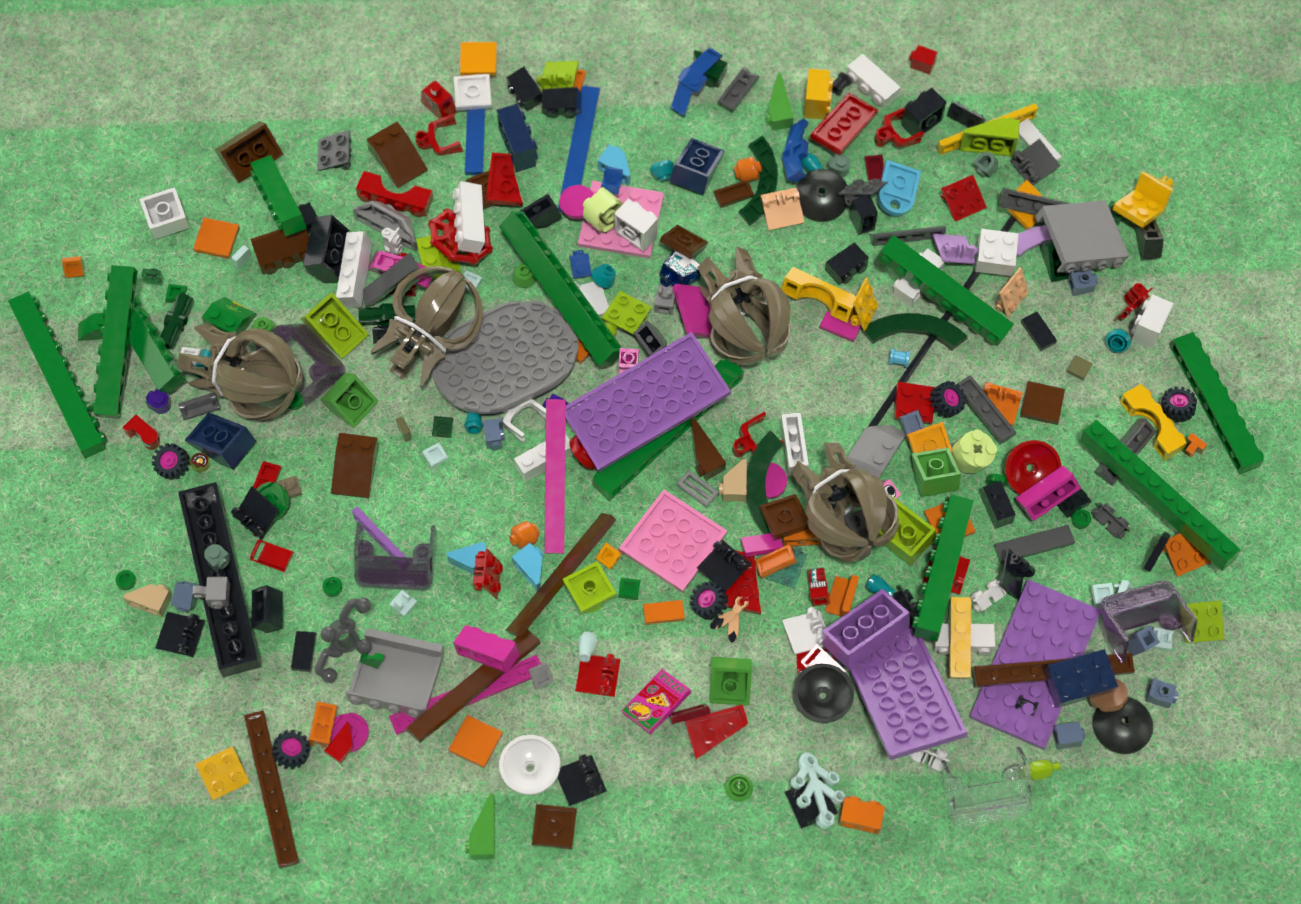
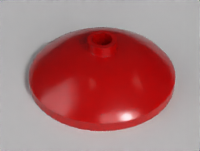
M1040 440L1024 441L1014 447L1007 457L1005 463L1007 482L1016 493L1021 495L1062 466L1061 459L1057 451L1046 442ZM1029 464L1032 465V468H1031L1030 471L1027 470V466H1028Z

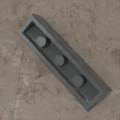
M1002 187L1000 207L1036 215L1043 206L1071 204L1070 202Z
M946 226L870 234L871 244L873 246L886 245L893 235L902 242L934 239L933 234H945Z
M408 253L363 289L365 307L376 304L394 290L410 273L420 269L411 253Z
M1145 418L1137 419L1120 441L1138 455L1157 431ZM1103 462L1094 471L1097 476L1111 486L1119 478Z

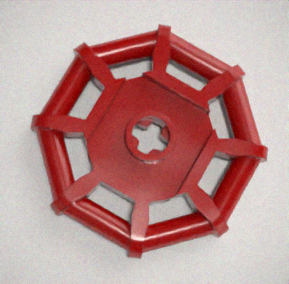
M446 208L437 217L429 220L430 244L449 259L448 261L476 265L479 260L492 253L491 230L488 226L484 225L485 243L478 254L458 250V243L455 242L457 228L454 227L456 218L454 210ZM446 219L449 223H443L442 221ZM438 230L442 231V235L438 236ZM457 252H464V253H467L468 255H462V254H456V253H457Z

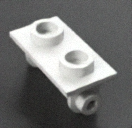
M398 227L396 231L384 228L382 236L385 250L391 254L398 255L403 250L400 228Z
M994 579L986 584V589L983 591L979 589L970 595L971 603L973 602L974 604L972 608L976 613L982 612L992 605L989 597L992 598L993 602H997L1006 596L1008 591L1000 584V580Z

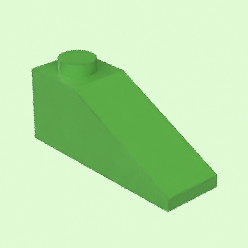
M781 73L777 74L768 107V114H765L766 123L771 126L772 131L790 128L794 120Z
M494 794L489 795L469 834V841L465 842L466 854H469L470 860L495 859Z

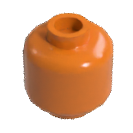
M754 157L738 160L737 165L734 166L736 177L742 182L756 180L759 178V172H762L760 161L756 162Z
M523 521L511 528L509 540L513 546H517L519 549H523L529 543L534 545L539 537L538 528L534 523Z

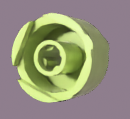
M600 188L596 194L584 201L583 217L599 232L602 230L608 232L615 227L614 214L624 203L610 191Z
M977 429L966 433L955 442L952 447L953 458L961 472L976 474L992 463L997 452V446L987 434Z

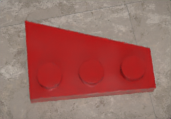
M494 152L491 154L486 197L487 204L523 206L510 154Z
M737 551L751 562L752 565L725 592L728 596L726 598L728 604L725 605L727 608L732 609L736 598L742 596V599L739 601L741 606L744 605L745 601H749L748 606L743 611L761 615L755 557H745L744 552Z
M743 704L685 721L695 760L748 725Z

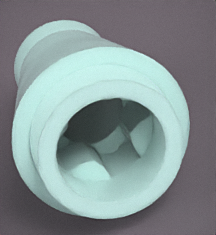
M584 632L579 637L578 659L582 662L590 660L598 644L597 636L594 633Z

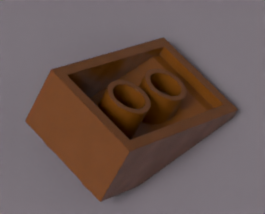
M398 121L367 138L369 151L397 188L428 171V168Z
M339 433L335 451L331 494L369 499L379 451L377 437Z

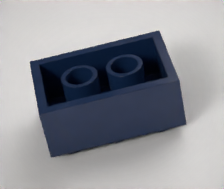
M518 104L497 109L498 128L507 152L511 156L515 172L536 167V159H538L537 144L535 139H531V129L529 124H525L524 120H526L523 109L520 110Z
M1105 649L1053 663L1044 669L1056 708L1112 693L1118 688Z

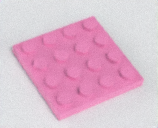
M592 181L590 189L594 194L601 188L602 182ZM621 185L619 194H614L623 203L627 199L639 203L644 210L654 213L659 220L664 192ZM583 219L578 240V247L648 259L651 258L654 244L653 241L643 252L615 233V227L608 232L603 230L599 232L585 219Z
M663 490L621 544L619 551L683 593L699 572L697 566L715 549L713 547L716 541L721 542L727 535V530L666 490Z

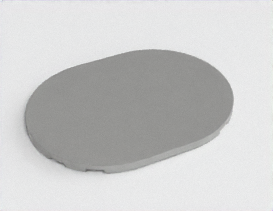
M539 301L508 302L483 313L482 324L476 338L464 349L447 351L445 360L439 362L433 368V379L443 398L461 410L476 414L503 412L561 383L576 363L579 349L578 338L557 308H552ZM474 318L456 326L444 336V339L454 340L464 336L471 328Z

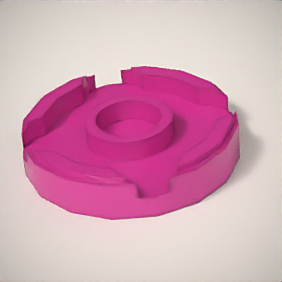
M584 185L568 187L563 191L559 199L561 212L570 219L579 220L584 218L583 203L587 198H591L594 193Z
M770 463L767 470L765 483L767 500L778 498L787 487V475L775 463Z
M356 713L341 714L334 719L330 740L332 741L345 723L349 722L353 749L350 753L358 751L366 744L369 738L367 722Z

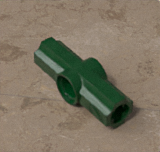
M178 294L171 311H168L165 316L164 328L160 337L165 341L167 349H174L180 333L185 330L183 329L184 325L188 323L187 316L194 303V299L187 294Z
M383 303L379 307L359 308L358 310L359 323L361 325L380 324V326H389L390 319L394 320L396 316L393 304ZM415 305L403 306L406 313L415 322Z

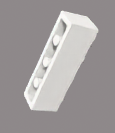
M460 181L458 187L453 191V199H455L454 213H456L454 227L457 228L455 242L458 243V250L479 254L485 243L482 186Z
M364 231L347 232L336 293V297L346 308L362 307L363 289L366 285L373 243Z

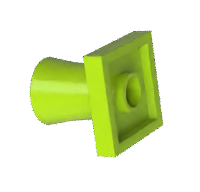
M598 561L563 578V583L581 614L595 612L602 607L604 602L617 596L616 591Z

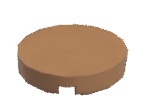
M1116 679L1118 688L1114 692L1088 699V701L1094 708L1095 706L1100 708V711L1113 712L1120 710L1128 701L1126 685Z

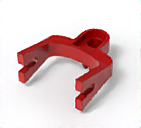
M905 107L884 117L883 127L877 129L874 143L878 147H884L886 142L892 141L899 148L921 143L924 132L921 131L906 139L897 134L891 121L903 119Z
M454 114L430 122L427 133L423 130L418 131L415 134L418 148L422 150L433 148L434 153L438 156L463 152L460 141L445 147H440L436 141L437 128L457 124Z
M765 412L760 413L741 425V437L736 439L733 444L732 453H735V457L740 458L750 451L752 454L754 453L757 445L751 438L748 428L763 422L766 416Z

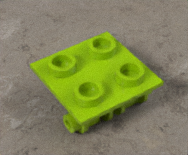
M579 61L546 62L543 74L537 76L536 79L537 83L540 84L539 89L541 92L542 89L573 87Z
M619 291L601 319L634 335V332L640 327L642 322L648 320V313L652 306Z
M1221 600L1182 604V609L1179 610L1180 617H1183L1185 643L1225 640Z

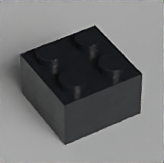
M933 88L923 91L916 100L909 101L906 104L902 127L911 136L921 131L924 134L943 120L947 101Z

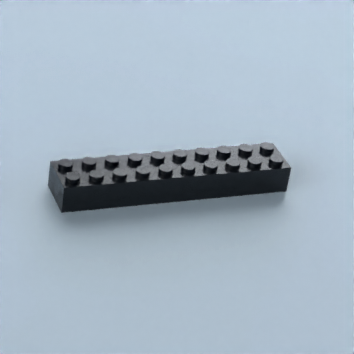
M214 482L179 491L178 495L199 586L206 587L207 577H227L230 583L229 607L213 609L208 606L205 600L206 597L202 598L219 671L222 677H227L262 667L253 628L251 627L250 615L218 485ZM213 544L220 545L231 558L228 565L217 572L208 565L204 556L206 548Z

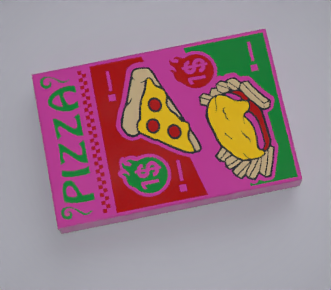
M661 669L621 711L626 717L651 735L692 692L683 683Z

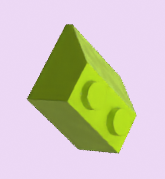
M431 235L416 239L421 265L425 267L441 266L461 273L458 261H448L449 259L436 247L431 246ZM435 274L432 279L438 278L443 274Z

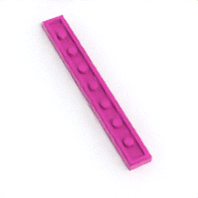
M546 399L544 554H564L566 400Z
M535 655L518 662L508 673L503 674L466 706L531 680L528 669L541 664L538 656ZM450 691L431 698L427 710ZM402 712L389 716L396 735L406 732V727L417 719Z

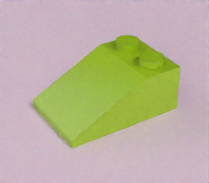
M999 118L964 129L959 151L972 153L989 152L992 155L1014 157L1013 153L1016 150L1019 139L1020 120Z
M333 292L327 294L300 318L311 332L341 359L369 335Z
M891 496L898 508L899 527L895 537L886 545L898 557L912 566L935 540L936 529ZM882 528L878 534V537L884 535Z

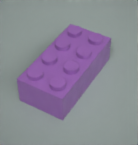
M882 589L822 631L823 646L844 666L851 669L908 629L909 612Z

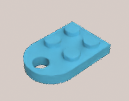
M889 160L885 162L881 181H887L888 183L879 189L877 195L879 206L884 212L892 216H902L910 211L915 201L921 171ZM890 203H896L898 209H893Z

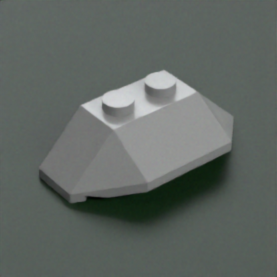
M370 201L354 207L353 214L356 220L382 233L384 228L396 231L399 227L403 245L414 252L417 251L412 221L406 213H400L391 205H385L378 201Z
M893 425L866 427L847 458L856 465L855 468L864 469L870 475H875L880 479L906 438V434Z

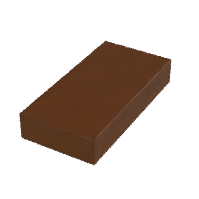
M741 181L713 192L720 208L754 196L748 181Z

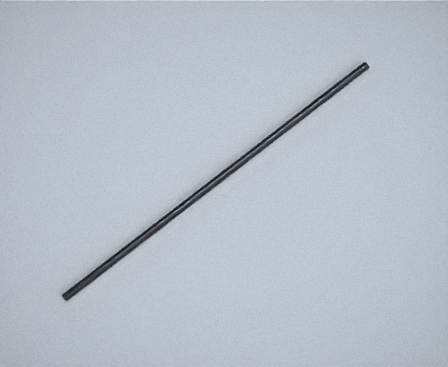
M1012 214L1001 231L1009 232L1017 220ZM974 269L963 286L969 290L981 272H975ZM946 311L941 319L948 322L953 314ZM929 335L898 382L907 383L936 340L933 335ZM896 385L868 427L878 426L895 400Z

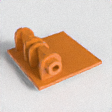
M986 382L983 391L1010 425L1014 426L1023 392Z
M1181 533L1170 537L1163 549L1164 553H1168L1177 577L1211 562Z

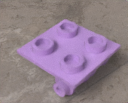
M933 234L943 262L976 264L974 256L978 254V248L974 245L969 246L966 236Z

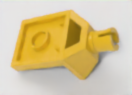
M1141 172L1135 190L1116 202L1113 210L1143 228L1165 212L1173 191V180L1171 178L1168 179V176L1158 179L1151 174Z

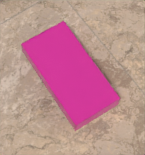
M827 311L819 329L854 343L861 325L853 326L850 320L846 323L831 316L830 311Z
M771 533L741 537L740 541L745 557L768 554L783 547L781 539L774 541Z

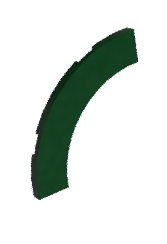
M763 135L748 144V148L753 153L756 161H760L762 172H759V184L755 195L739 210V215L749 226L754 224L765 213L761 195L776 192L778 182V168L774 153Z
M919 313L889 315L869 323L865 331L861 328V332L873 344L887 336L894 335L896 332L903 331L931 334L952 349H955L968 338L962 330L953 324L935 316Z
M771 430L756 447L747 471L746 496L748 506L756 525L763 534L771 533L760 511V505L768 503L765 485L767 470L775 454L784 445Z

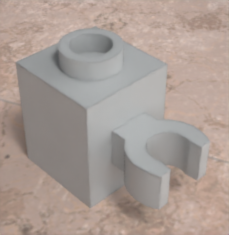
M658 285L654 313L673 315L676 297L671 285Z
M207 577L206 587L193 586L194 598L206 597L205 600L208 606L213 609L229 607L230 583L228 578Z

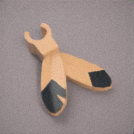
M742 596L736 598L732 611L726 612L719 616V618L714 619L710 625L711 629H719L729 623L728 638L730 642L736 641L739 634V614L749 604V601H745L743 606L740 605L739 601L742 599Z

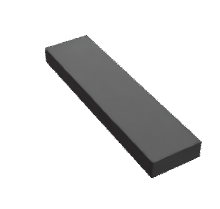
M971 375L957 383L960 385L959 390H964L962 395H966L964 400L967 401L968 405L1000 445L1016 435L1017 432Z
M1069 525L996 543L994 548L1001 564L1004 563L1007 548H1010L1014 553L1021 554L1022 558L1074 545L1075 541Z

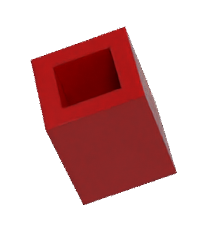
M917 45L916 50H912L909 61H911L910 68L930 75L935 65L938 51Z

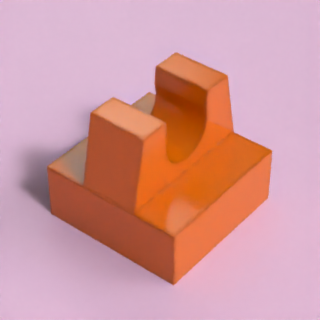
M81 256L62 258L65 278L84 276Z
M1191 433L1186 441V444L1189 446L1185 450V454L1190 458L1196 451L1202 454L1208 444Z

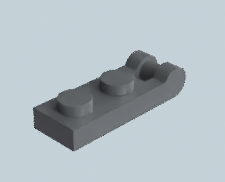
M743 67L719 98L718 105L733 113L760 76L749 72V69Z

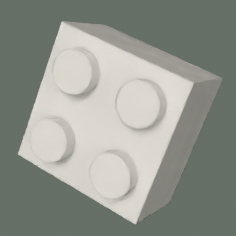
M175 187L139 199L154 240L189 228Z
M627 199L614 214L615 233L643 252L657 238L658 218L654 213L644 210L639 203Z
M981 229L978 239L975 272L1012 276L1016 266L1018 233Z
M1153 294L1150 301L1146 299L1131 331L1134 334L1131 341L1152 350L1174 303Z

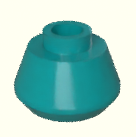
M671 160L657 162L651 165L650 172L656 179H660V182L667 181L672 175L674 163Z
M602 264L592 270V279L597 286L610 288L614 285L616 272L612 266Z
M1118 328L1106 335L1105 343L1112 352L1123 353L1130 348L1131 338L1126 330Z

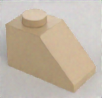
M742 459L723 476V483H719V495H723V501L746 502L747 459Z
M149 584L124 594L123 599L127 605L162 618L172 599V595L164 585L158 584L156 586Z

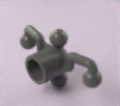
M367 598L348 600L339 615V619L332 622L329 627L327 626L321 630L322 640L331 643L328 648L321 652L315 672L326 683H333L337 679V672L333 668L323 669L328 656L337 658L343 652H350L355 648L360 654H368L371 651V642L367 639L359 640L358 634L355 631V621L348 617L353 606L356 607L358 612L367 613L371 609V602ZM349 633L345 639L339 640L341 635Z

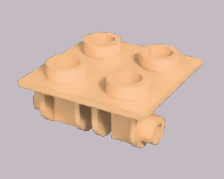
M797 188L761 195L768 230L805 223Z
M1021 267L1000 291V299L996 302L995 308L1000 312L1002 310L1005 311L1007 318L1017 309L1019 303L1026 298L1029 292Z

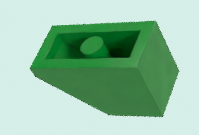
M93 313L78 323V341L103 339L100 334L101 327L105 323L103 313Z

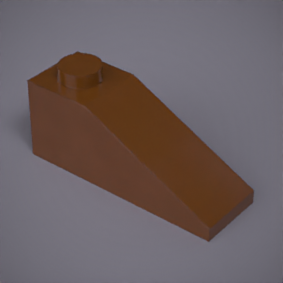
M694 418L691 420V430L696 463L695 470L700 477L703 476L707 481L726 470V461Z

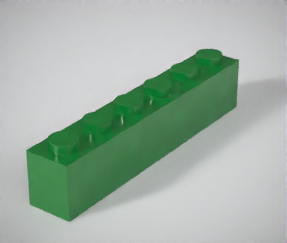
M269 155L251 162L253 170L250 171V174L278 230H282L285 236H289L307 229L303 216L272 156Z
M135 296L130 344L157 389L171 394L186 379L182 374L183 371L177 368L178 365L174 361L173 354L167 350L165 341L158 335L156 326L150 322L149 314L141 307L139 298Z

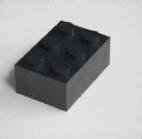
M333 215L313 218L303 267L323 283L339 281L346 234L351 232Z

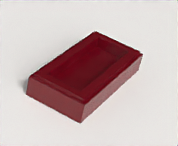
M883 155L864 156L867 180L880 179L881 181L884 169Z
M704 703L672 712L668 718L671 724H676L711 714L709 706Z

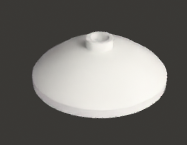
M524 735L515 738L504 748L499 760V770L503 781L510 789L523 795H535L546 791L554 784L560 772V758L556 748L547 739L537 735ZM533 766L534 770L529 772L527 771V767Z

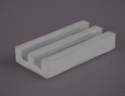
M689 470L677 483V487L706 508L719 495L717 490ZM690 477L692 480H694L696 483H698L712 495L709 496L707 493L701 490V488L690 482L687 478ZM683 483L687 484L689 487H691L692 489H694L696 492H698L700 495H702V496H703L704 498H706L707 500L703 499L701 496H699L697 493H695L693 490H691L690 488H688V487H687L686 485H684Z

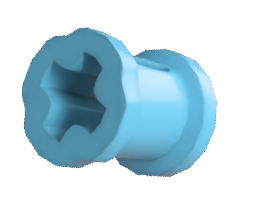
M891 348L889 365L900 364L907 368L910 351L901 352Z

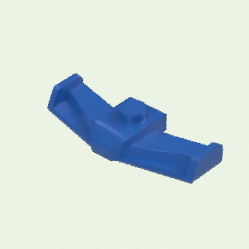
M707 48L689 67L682 70L670 109L683 117L686 116L693 91L698 94L701 92L708 81L704 74L719 59H722V54L712 48Z
M804 118L790 126L782 153L787 180L797 182L805 177L801 160L808 156V142L803 139V135L809 122Z

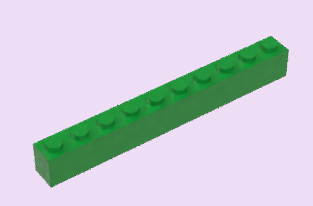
M512 211L499 226L503 231V235L513 245V249L521 256L523 263L533 273V277L539 281L543 291L553 301V305L562 313L564 320L572 327L574 334L580 338L584 348L594 358V362L600 367L611 366L619 358L621 345L523 211Z
M28 291L8 300L84 459L105 450L106 448L103 443L106 442L102 431L97 432L96 427L99 425L95 417H90L88 413L91 411L88 402H83L81 399L84 394L80 386L75 387L73 383L77 380L72 370L68 372L66 367L69 364L65 356L61 357L59 354L62 349L58 341L53 342L51 338L55 335L50 326L46 327L44 322L47 319L43 311L39 312L37 309L40 307L36 296L31 297Z
M727 358L718 361L715 365V368L730 390L744 377V370L736 363L728 361ZM714 405L602 471L596 472L593 476V487L608 501L612 500L691 427L692 419L695 418L698 421Z
M1097 419L1083 430L1080 442L1221 571H1224L1236 560L1241 549Z

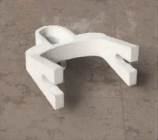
M533 399L503 411L506 414L503 419L504 426L522 443L525 442V434L511 424L514 417L526 407H533L546 420V409Z

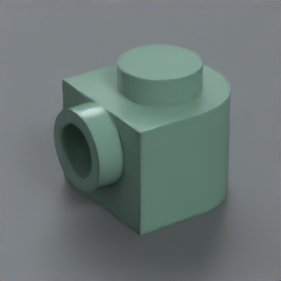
M989 152L981 153L973 162L977 166L976 170L983 176L987 174L991 177L998 168V160Z
M836 154L835 157L831 156L829 158L827 166H829V170L838 173L841 177H845L850 170V160L845 155L841 154L839 156Z
M217 544L207 547L204 553L208 565L215 572L225 568L231 559L229 554Z

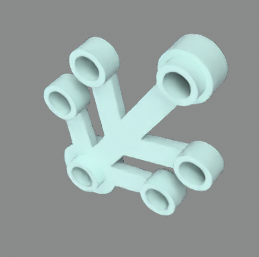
M804 753L799 757L798 766L800 770L791 780V785L795 789H800L805 784L804 777L808 774L809 783L803 794L797 798V804L801 808H806L811 803L810 797L814 793L820 812L816 817V823L821 829H828L834 823V815L828 811L822 793L837 805L844 801L845 795L842 791L838 790L835 792L816 775L818 774L825 779L828 785L834 786L839 781L838 774L835 772L828 773L818 765L814 755Z

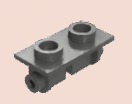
M214 392L178 403L183 420L220 409Z
M1100 502L1099 504L1102 507L1100 509L1096 507L1092 511L1093 517L1103 526L1110 521L1111 524L1107 529L1116 538L1122 539L1126 534L1124 530L1130 531L1127 527L1129 523L1122 516L1117 518L1113 514L1115 510L1108 503L1103 505Z

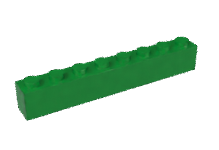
M894 235L876 257L882 265L894 270L897 276L906 279L912 287L921 290L927 298L936 301L942 309L951 312L958 321L967 324L973 332L982 335L990 344L998 346L1014 325V323Z
M111 265V271L109 270L107 274L109 289L105 291V300H107V306L103 309L105 323L101 327L100 332L101 337H103L102 344L98 348L100 363L96 365L98 381L94 383L96 397L92 401L91 406L92 412L97 417L120 419L138 275L135 267Z
M1194 332L1173 339L1170 349L1239 475L1260 467L1264 461L1263 453L1257 448L1253 434L1247 430L1245 420L1239 415L1235 402L1230 399L1227 387L1220 381L1218 371L1210 363V357L1208 353L1204 352L1199 337H1196Z
M951 494L949 501L945 500L942 512H946L945 517L940 518L938 528H941V533L936 534L934 541L937 549H932L930 561H933V564L927 568L925 577L929 578L928 583H923L921 594H924V599H919L917 611H920L919 617L915 616L912 628H916L914 634L916 637L935 642L938 641L974 501L972 499Z

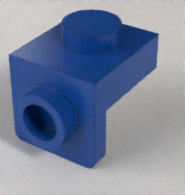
M606 166L601 188H605L613 195L619 194L623 169Z
M584 250L572 251L573 255H569L573 278L590 276L591 267L588 253H584Z

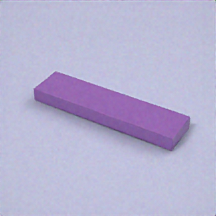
M355 507L352 510V514L358 524L403 570H406L410 566L408 558L358 507Z

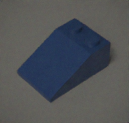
M691 137L674 164L670 182L704 195L725 150Z
M207 413L187 436L185 442L220 465L233 469L247 451L250 450L256 440L246 426L212 413Z

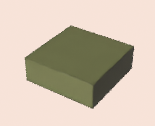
M1075 355L1067 369V373L1084 381L1093 363Z
M402 416L397 418V427L405 442L411 440V432Z

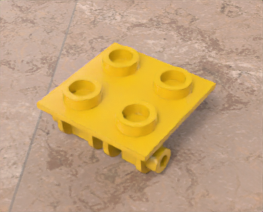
M865 278L853 301L855 311L850 318L851 325H862L863 331L866 330L878 308V302L874 297L873 288L868 278Z
M233 746L195 764L212 801L250 783Z

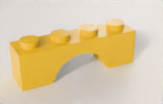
M794 267L784 279L781 289L786 295L796 300L805 297L817 299L829 308L831 316L846 323L852 317L855 311L853 304L855 295Z
M1139 384L1122 395L1120 403L1130 416L1148 418L1156 426L1158 437L1153 447L1164 461L1184 449L1187 443L1184 435L1177 431L1173 421L1169 417L1167 418L1161 405L1154 401L1147 388Z
M951 597L949 599L950 650L948 679L971 678V598Z

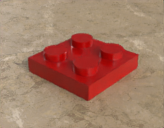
M898 382L896 384L894 420H900L899 417L918 410L923 424L931 425L933 423L934 406L931 407L930 404L933 401H930L929 398L932 397L930 392L935 387Z

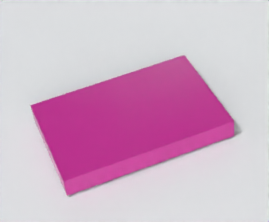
M675 284L672 288L687 334L693 332L694 336L711 338L712 324L709 319L711 309L699 286Z

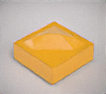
M606 542L595 559L612 570L623 553Z

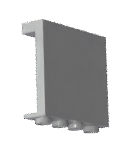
M1106 200L1043 206L1035 216L1037 222H1045L1062 264L1057 269V272L1070 273L1077 270L1087 271L1096 268L1099 270L1106 267L1118 268L1129 257Z
M366 628L365 639L370 641L372 645L368 655L380 653L384 655V658L378 669L358 662L350 690L345 692L348 701L355 705L366 704L373 709L384 708L388 709L391 713L398 714L402 712L410 717L418 718L427 711L445 654L443 645Z

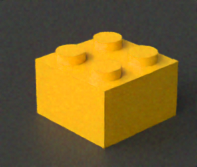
M809 68L804 118L824 120L826 113H830L833 86L830 70Z

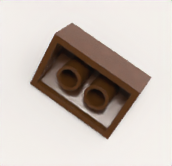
M261 121L214 149L222 164L238 183L251 176L250 171L253 170L251 162L269 155L272 156L273 160H276L284 155L267 124Z
M307 229L289 236H285L282 230H276L250 239L262 275L266 273L272 274L278 269L289 268L296 263L304 262L309 241Z

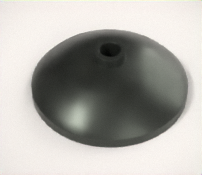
M816 169L806 173L805 177L798 181L796 188L799 191V200L804 217L815 222H829L838 218L847 208L844 195H839V193L845 189L847 183L838 173L828 169ZM819 190H825V194H820Z
M819 663L809 666L798 676L795 682L794 700L796 706L806 718L814 722L831 723L837 721L852 706L854 699L852 681L846 672L835 665ZM824 693L827 697L821 699L819 694Z
M1128 697L1124 707L1113 712H1104L1097 708L1093 716L1092 726L1097 740L1106 749L1114 753L1132 754L1138 752L1151 739L1153 733L1152 717L1147 708L1134 698ZM1126 718L1129 723H1124L1122 719Z

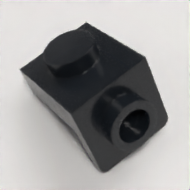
M1080 489L1057 506L1069 518L1077 510L1087 507L1092 501L1086 492Z

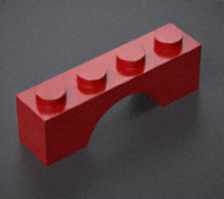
M363 171L356 187L357 197L362 201H378L385 205L389 204L397 211H407L417 217L427 216L434 199L432 190L416 185L404 193L390 192L382 185L381 175Z

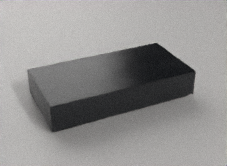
M1038 312L1021 319V324L1040 352L1057 343V339Z
M1163 532L1144 566L1145 570L1151 572L1171 534Z
M296 631L291 663L292 671H312L317 638L316 632Z

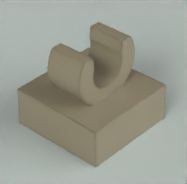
M297 476L278 481L288 492L289 499L302 495Z

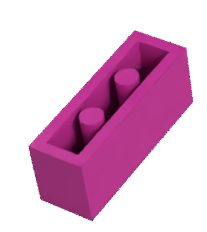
M1061 466L1016 497V500L1023 512L1032 521H1035L1080 490L1081 487L1073 473L1065 466Z
M465 625L453 642L458 655L508 673L519 657L516 643L512 640L502 639L494 633H486L477 627Z

